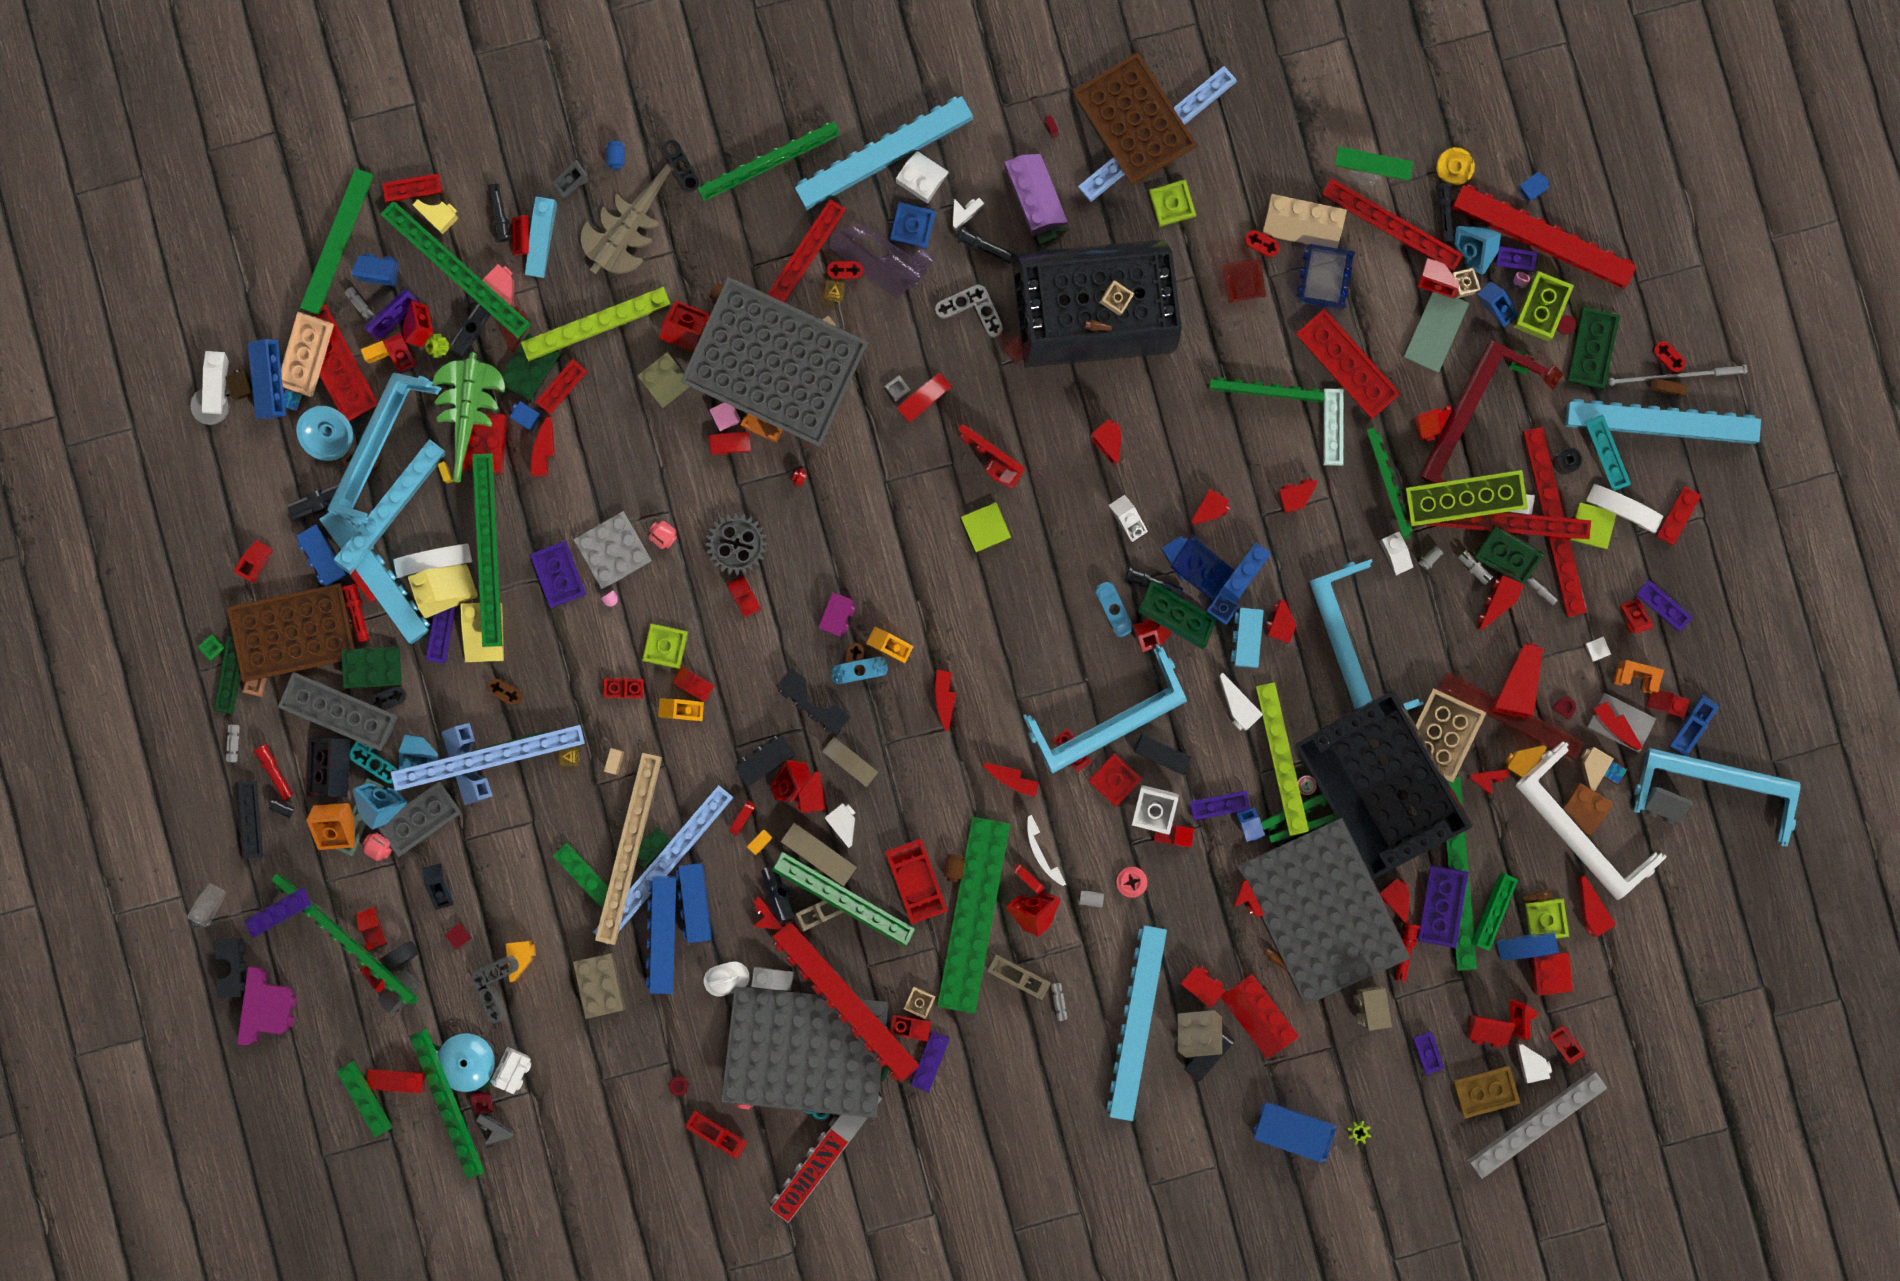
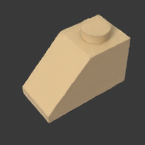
M1590 747L1589 749L1586 748L1581 756V759H1583L1581 767L1586 787L1595 792L1614 758L1595 747Z

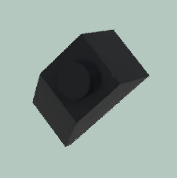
M442 863L424 867V885L435 910L454 905L448 878Z

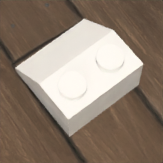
M917 151L896 177V183L928 204L949 172Z
M1141 785L1132 825L1170 834L1179 794Z

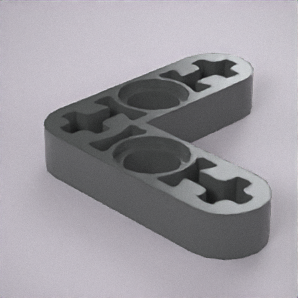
M514 956L502 958L473 972L471 975L472 984L488 1019L492 1023L504 1020L507 1015L494 982L518 970L519 964ZM509 963L511 967L504 969L503 966ZM492 967L497 969V977L493 975ZM487 991L492 995L491 1001L486 997Z

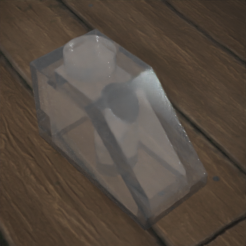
M209 883L195 901L187 918L203 927L209 926L227 892Z

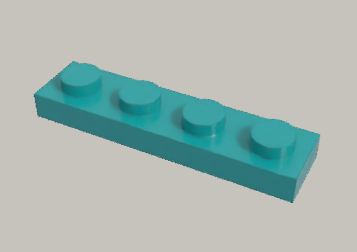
M1602 414L1585 421L1612 491L1631 485L1604 415Z

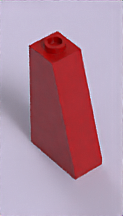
M1527 643L1519 649L1491 711L1528 719L1534 715L1543 648L1538 647L1534 643Z

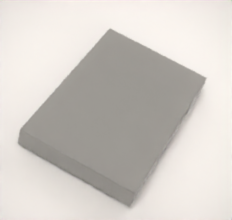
M1603 693L1598 705L1608 702L1616 717L1624 714L1643 747L1656 718ZM1592 715L1587 728L1640 753L1641 749L1634 750L1614 738Z

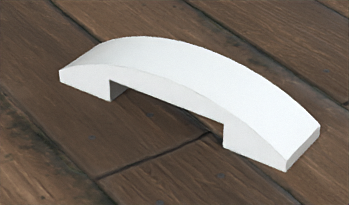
M1593 484L1586 499V502L1615 513L1656 534L1664 517L1633 499Z
M461 544L419 552L393 559L396 576L401 578L427 569L472 563L469 544Z
M1032 815L1028 816V839L1036 860L1054 881L1062 886L1066 885L1058 867L1050 870L1034 838V835L1040 833Z

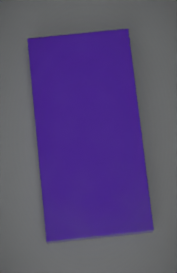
M1430 865L1418 936L1419 942L1457 948L1469 876L1468 871Z

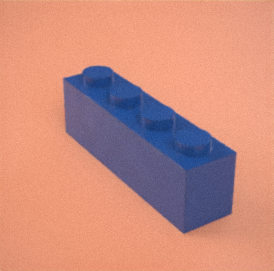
M263 339L248 343L255 418L273 419L286 416L278 340Z
M703 863L679 866V870H676L677 882H681V889H678L679 901H683L684 907L680 909L681 919L685 920L686 928H683V937L687 939L688 943L712 940Z

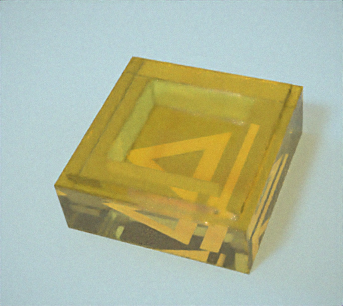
M826 280L824 300L843 302L845 283Z
M579 747L559 750V766H579Z

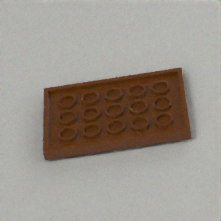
M1138 52L1073 90L1075 98L1131 186L1197 147L1193 137Z
M339 583L227 607L242 682L245 683L341 662V650L355 649L342 584Z

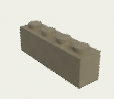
M796 823L791 826L781 840L784 844L782 848L791 854L793 851L800 855L798 857L799 860L806 865L810 862L815 866L814 870L821 875L827 874L831 877L830 880L838 885L845 886L857 869V866Z

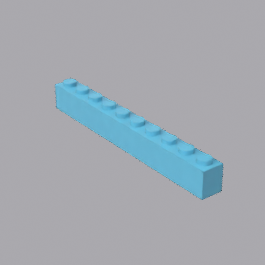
M955 96L947 101L948 104L945 106H936L930 110V114L916 117L912 124H904L898 127L897 132L893 134L887 133L880 138L879 142L875 144L871 142L863 147L864 150L850 153L846 160L842 162L838 160L830 165L831 168L826 171L823 169L814 173L813 178L809 180L805 178L799 181L795 190L806 211L972 121L973 115L963 97L957 98Z
M1572 399V402L1566 404L1565 427L1587 429L1585 421L1603 414L1610 431L1756 444L1760 440L1761 419H1756L1755 415L1736 417L1735 413H1725L1723 416L1717 415L1715 411H1706L1705 414L1698 413V410L1693 409L1679 412V408L1660 410L1659 406H1648V409L1641 408V405L1630 404L1629 407H1624L1622 403L1612 402L1610 405H1603L1602 401L1584 403L1582 399Z
M1143 925V928L1138 931L1137 940H1140L1139 948H1135L1134 959H1137L1136 967L1131 969L1130 978H1133V984L1128 987L1127 997L1130 998L1129 1005H1125L1123 1015L1127 1018L1126 1023L1121 1025L1120 1035L1123 1036L1122 1043H1118L1117 1054L1120 1057L1119 1062L1114 1064L1115 1082L1112 1081L1110 1086V1093H1113L1112 1101L1108 1100L1106 1112H1109V1116L1112 1118L1133 1121L1166 939V929Z

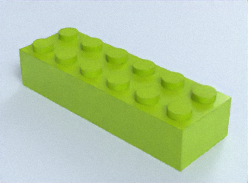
M1522 470L1406 488L1411 526L1528 509Z

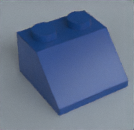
M365 253L364 256H358L351 275L358 281L396 287L400 264L392 257L384 256L383 259L376 258V255Z

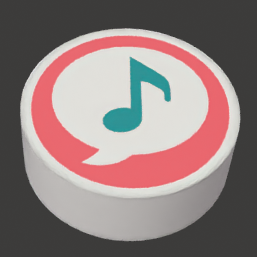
M1302 776L1298 780L1301 794L1310 795L1316 790V781L1311 776Z

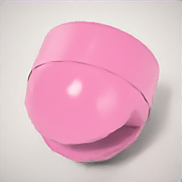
M1517 272L1513 280L1514 285L1520 286V289L1525 288L1530 281V277L1524 272Z
M613 590L602 597L601 600L605 605L611 607L617 603L618 596Z

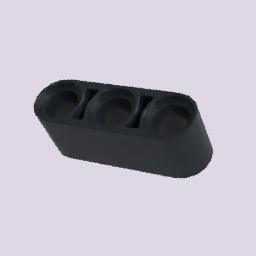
M675 140L667 141L663 144L661 151L680 188L684 192H693L699 186L698 177L680 144ZM672 144L675 147V154L667 152V145ZM681 161L684 163V171L676 169V162ZM687 178L693 180V188H687L685 186V180Z
M1142 734L1133 751L1184 775L1191 760L1190 756Z
M1222 1029V1054L1193 1057L1184 1070L1197 1082L1201 1081L1235 1040Z

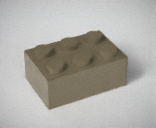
M614 953L573 962L586 1019L626 1009Z
M1376 985L1355 989L1356 993L1353 994V1000L1359 1009V1013H1356L1357 1023L1368 1031L1392 1027L1386 988Z

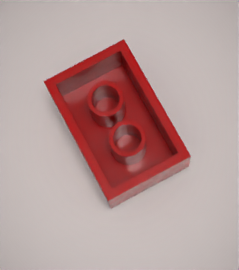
M484 413L492 422V426L473 424L462 470L473 472L474 454H493L494 474H503L508 417L503 414Z

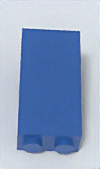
M1270 1102L1262 1105L1259 1116H1261L1260 1122L1255 1125L1253 1131L1255 1135L1254 1140L1317 1162L1327 1161L1338 1125Z

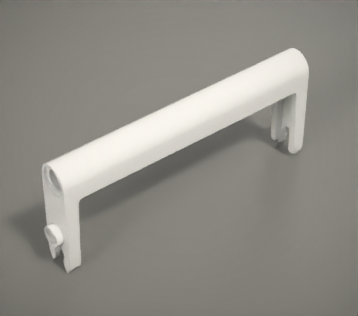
M1561 742L1552 751L1549 750L1543 754L1542 760L1518 781L1516 787L1616 900H1619L1645 877H1650L1655 872V868L1667 856L1665 854L1662 855V853H1653L1623 879L1538 781L1569 751L1567 748L1569 744Z

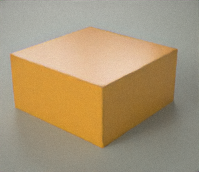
M383 341L361 349L365 361L369 364L390 356Z
M764 829L747 848L757 855L773 837Z

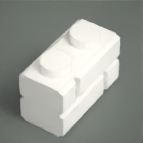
M507 1047L490 1082L493 1086L514 1094L522 1086V1077L524 1073L529 1071L531 1059L526 1054Z

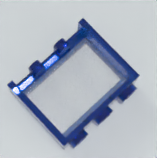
M1310 244L1308 249L1305 248L1303 253V260H1306L1305 267H1301L1299 277L1303 280L1302 285L1298 286L1296 297H1299V303L1344 311L1355 251Z

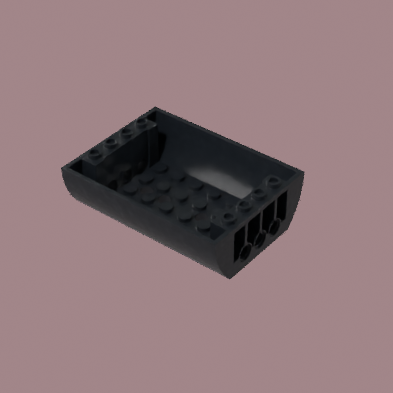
M1151 240L1011 254L1024 368L1172 354L1177 349L1182 326L1173 253L1166 241ZM1113 281L1118 282L1133 293L1135 289L1143 291V298L1138 299L1133 295L1121 315L1114 313L1099 303ZM1079 294L1086 295V304H1081L1078 301ZM1060 296H1066L1068 298L1069 302L1067 306H1063L1060 304ZM1094 320L1111 325L1112 330L1091 331L1084 328L1083 323L1084 321Z
M1395 689L1375 698L1295 744L1337 819L1343 818L1372 879L1465 832L1473 826ZM1370 739L1378 741V748L1371 747ZM1383 755L1388 758L1387 765L1380 763V756ZM1400 789L1406 790L1408 794L1406 799L1399 796ZM1409 806H1414L1417 809V815L1409 813Z

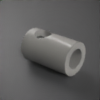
M1081 890L1079 904L1102 908L1104 894Z

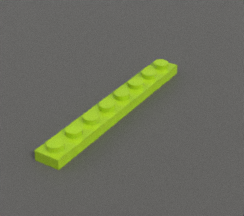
M661 287L522 341L521 344L528 361L667 308L671 304L664 287Z
M1275 682L1256 686L1289 835L1294 836L1308 833L1309 829Z

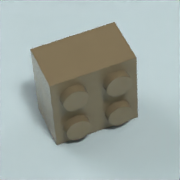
M1215 1010L1179 1013L1178 1052L1184 1057L1222 1054V1016Z

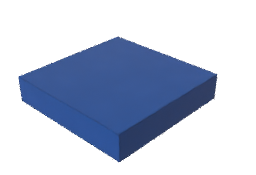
M899 202L890 240L927 249L936 211Z

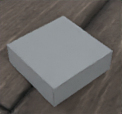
M900 375L884 386L895 402L911 391Z

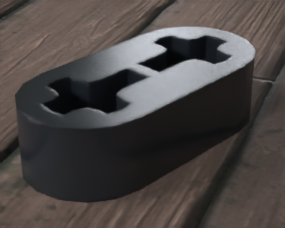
M394 687L374 695L371 698L370 704L382 710H387L404 703L407 693L403 688ZM396 690L402 693L399 701L397 699H390L391 696L395 695ZM378 697L381 700L387 698V702L382 703L381 708L375 705Z

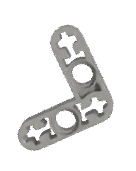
M975 285L938 302L935 307L936 315L941 319H946L974 306L988 336L995 338L1002 333V323L987 290L982 285ZM977 289L979 292H984L981 299L974 297L972 298L973 303H970L967 293H970V296H972ZM958 297L966 299L967 303L964 307L956 305ZM952 300L956 310L952 311V308H949L947 314L939 313L940 306L948 307L950 306L949 301ZM984 306H988L992 309V313L987 317L983 316L981 309ZM994 316L996 319H993V323L995 326H999L997 333L989 331L991 329L990 322L985 323V321L992 319Z

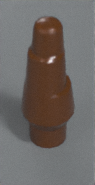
M1094 320L1084 321L1083 327L1091 331L1112 330L1111 325Z
M1542 890L1523 896V901H1545L1548 898H1552L1551 890Z
M1269 948L1264 951L1263 954L1267 956L1269 961L1287 970L1283 959L1275 951H1271Z

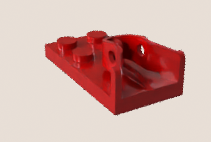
M962 423L958 429L959 439L967 445L969 443L973 444L975 451L982 456L985 454L990 456L991 458L984 466V470L994 481L1013 488L1025 472V467Z

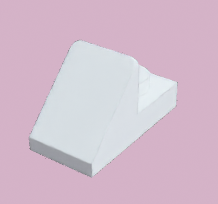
M980 198L976 201L972 199L965 206L967 208L965 210L954 199L953 230L955 232L984 207V203Z

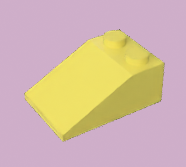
M467 564L427 569L408 577L417 607L424 618L478 597Z
M480 603L461 604V626L465 662L504 661V644L499 647H482ZM500 603V604H501V624H502V644H503V611H502V603Z

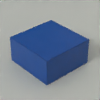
M1219 592L1206 612L1224 625H1227L1240 605L1236 602L1233 603Z

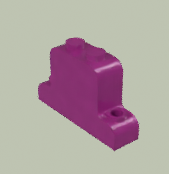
M248 967L237 1043L239 1045H249L258 1042L260 1032L281 1034L287 1032L294 1025L295 1016L292 1015V1011L297 1004V996H295L294 990L288 986L268 984L267 973L261 967Z

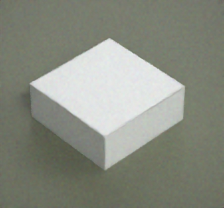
M1604 637L1585 644L1592 662L1611 655Z

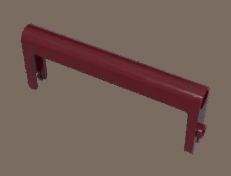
M1489 340L1419 477L1431 484L1448 482L1441 477L1443 469L1502 358L1514 362L1540 376L1543 373L1546 374L1549 370L1534 362L1535 359L1527 354L1522 356L1495 341Z

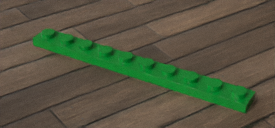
M393 201L380 214L517 339L531 326L525 318L397 203Z
M474 454L473 473L482 647L503 646L493 454Z
M1456 777L1453 783L1450 781L1448 783L1463 807L1461 778ZM1465 832L1446 841L1447 865L1451 869L1468 871ZM1469 876L1457 948H1455L1457 971L1477 969L1475 945L1472 944L1474 929Z
M275 874L271 879L276 883L274 887L281 893L286 892L290 895L298 890L282 875ZM310 900L312 906L302 912L306 916L316 919L315 924L323 930L326 928L330 932L329 936L334 941H340L344 945L342 948L346 952L355 954L358 957L356 959L357 962L364 967L367 965L374 977L384 980V986L392 992L395 990L399 994L398 998L403 1003L415 1004L420 999Z

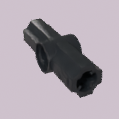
M478 304L469 318L463 322L461 330L449 348L463 357L474 340L480 336L482 328L491 315ZM471 324L476 325V330L473 333L467 332V328Z
M339 484L323 491H314L307 494L305 498L288 504V511L292 519L297 520L309 514H317L327 510Z
M770 866L761 871L768 891L766 901L774 908L779 924L786 925L795 920L788 900L791 894L790 889L782 883L780 875L772 870L774 866Z

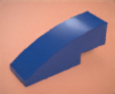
M1702 694L1684 720L1670 746L1687 756L1708 727V723L1719 709V705Z
M1554 931L1497 941L1501 960L1523 959L1559 953Z

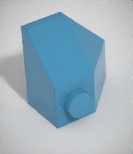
M1456 227L1454 245L1458 251L1462 252L1465 258L1463 262L1468 269L1474 268L1475 272L1479 274L1486 272L1499 251L1501 233L1487 227Z
M404 735L399 750V770L438 760V753L424 738Z
M367 783L353 789L360 818L371 829L387 824L407 804V801L392 788L383 790L376 788L375 784Z

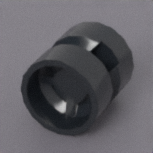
M1567 447L1554 456L1553 466L1560 474H1570L1581 467L1583 458L1580 451L1576 448Z

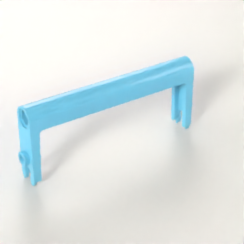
M392 373L327 510L329 512L349 519L360 526L362 523L371 526L377 525L378 520L367 517V513L353 509L408 392L416 390L438 395L442 388L432 386L433 382L422 376L416 378Z
M1372 559L1356 565L1354 562L1345 564L1342 570L1309 581L1354 709L1372 701L1334 595L1331 582L1371 567ZM1416 699L1403 705L1408 710L1423 705V701L1419 702Z
M1157 644L1153 651L1167 681V689L1051 751L1035 719L1032 720L1030 715H1023L1030 730L1028 736L1033 744L1036 743L1047 768L1052 774L1187 702L1173 670L1175 665L1171 658L1167 657L1163 647Z
M1648 748L1640 782L1636 784L1634 795H1637L1634 805L1635 813L1645 809L1654 769L1664 770L1784 798L1785 803L1778 842H1781V846H1788L1791 831L1795 829L1796 825L1794 816L1800 793V782Z

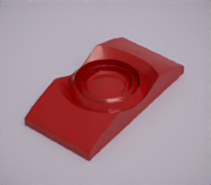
M922 839L885 852L911 924L948 911Z

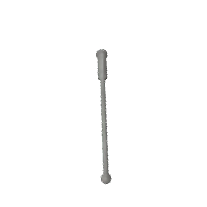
M1745 364L1742 366L1715 368L1712 371L1626 379L1610 378L1608 384L1615 385V383L1710 374L1715 376L1747 374V366Z

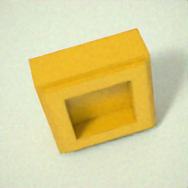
M439 463L438 468L443 481L446 483L453 482V477L447 463Z

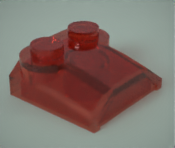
M1247 259L1222 265L1229 304L1242 300L1266 297L1261 259Z

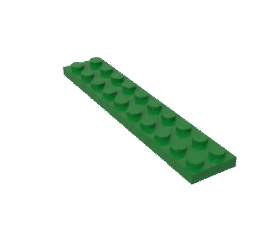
M972 817L964 860L963 879L960 882L937 1007L974 1014L976 1012L1010 829L1009 823Z

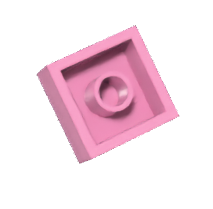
M722 403L710 409L720 432L742 422L735 407L727 403Z

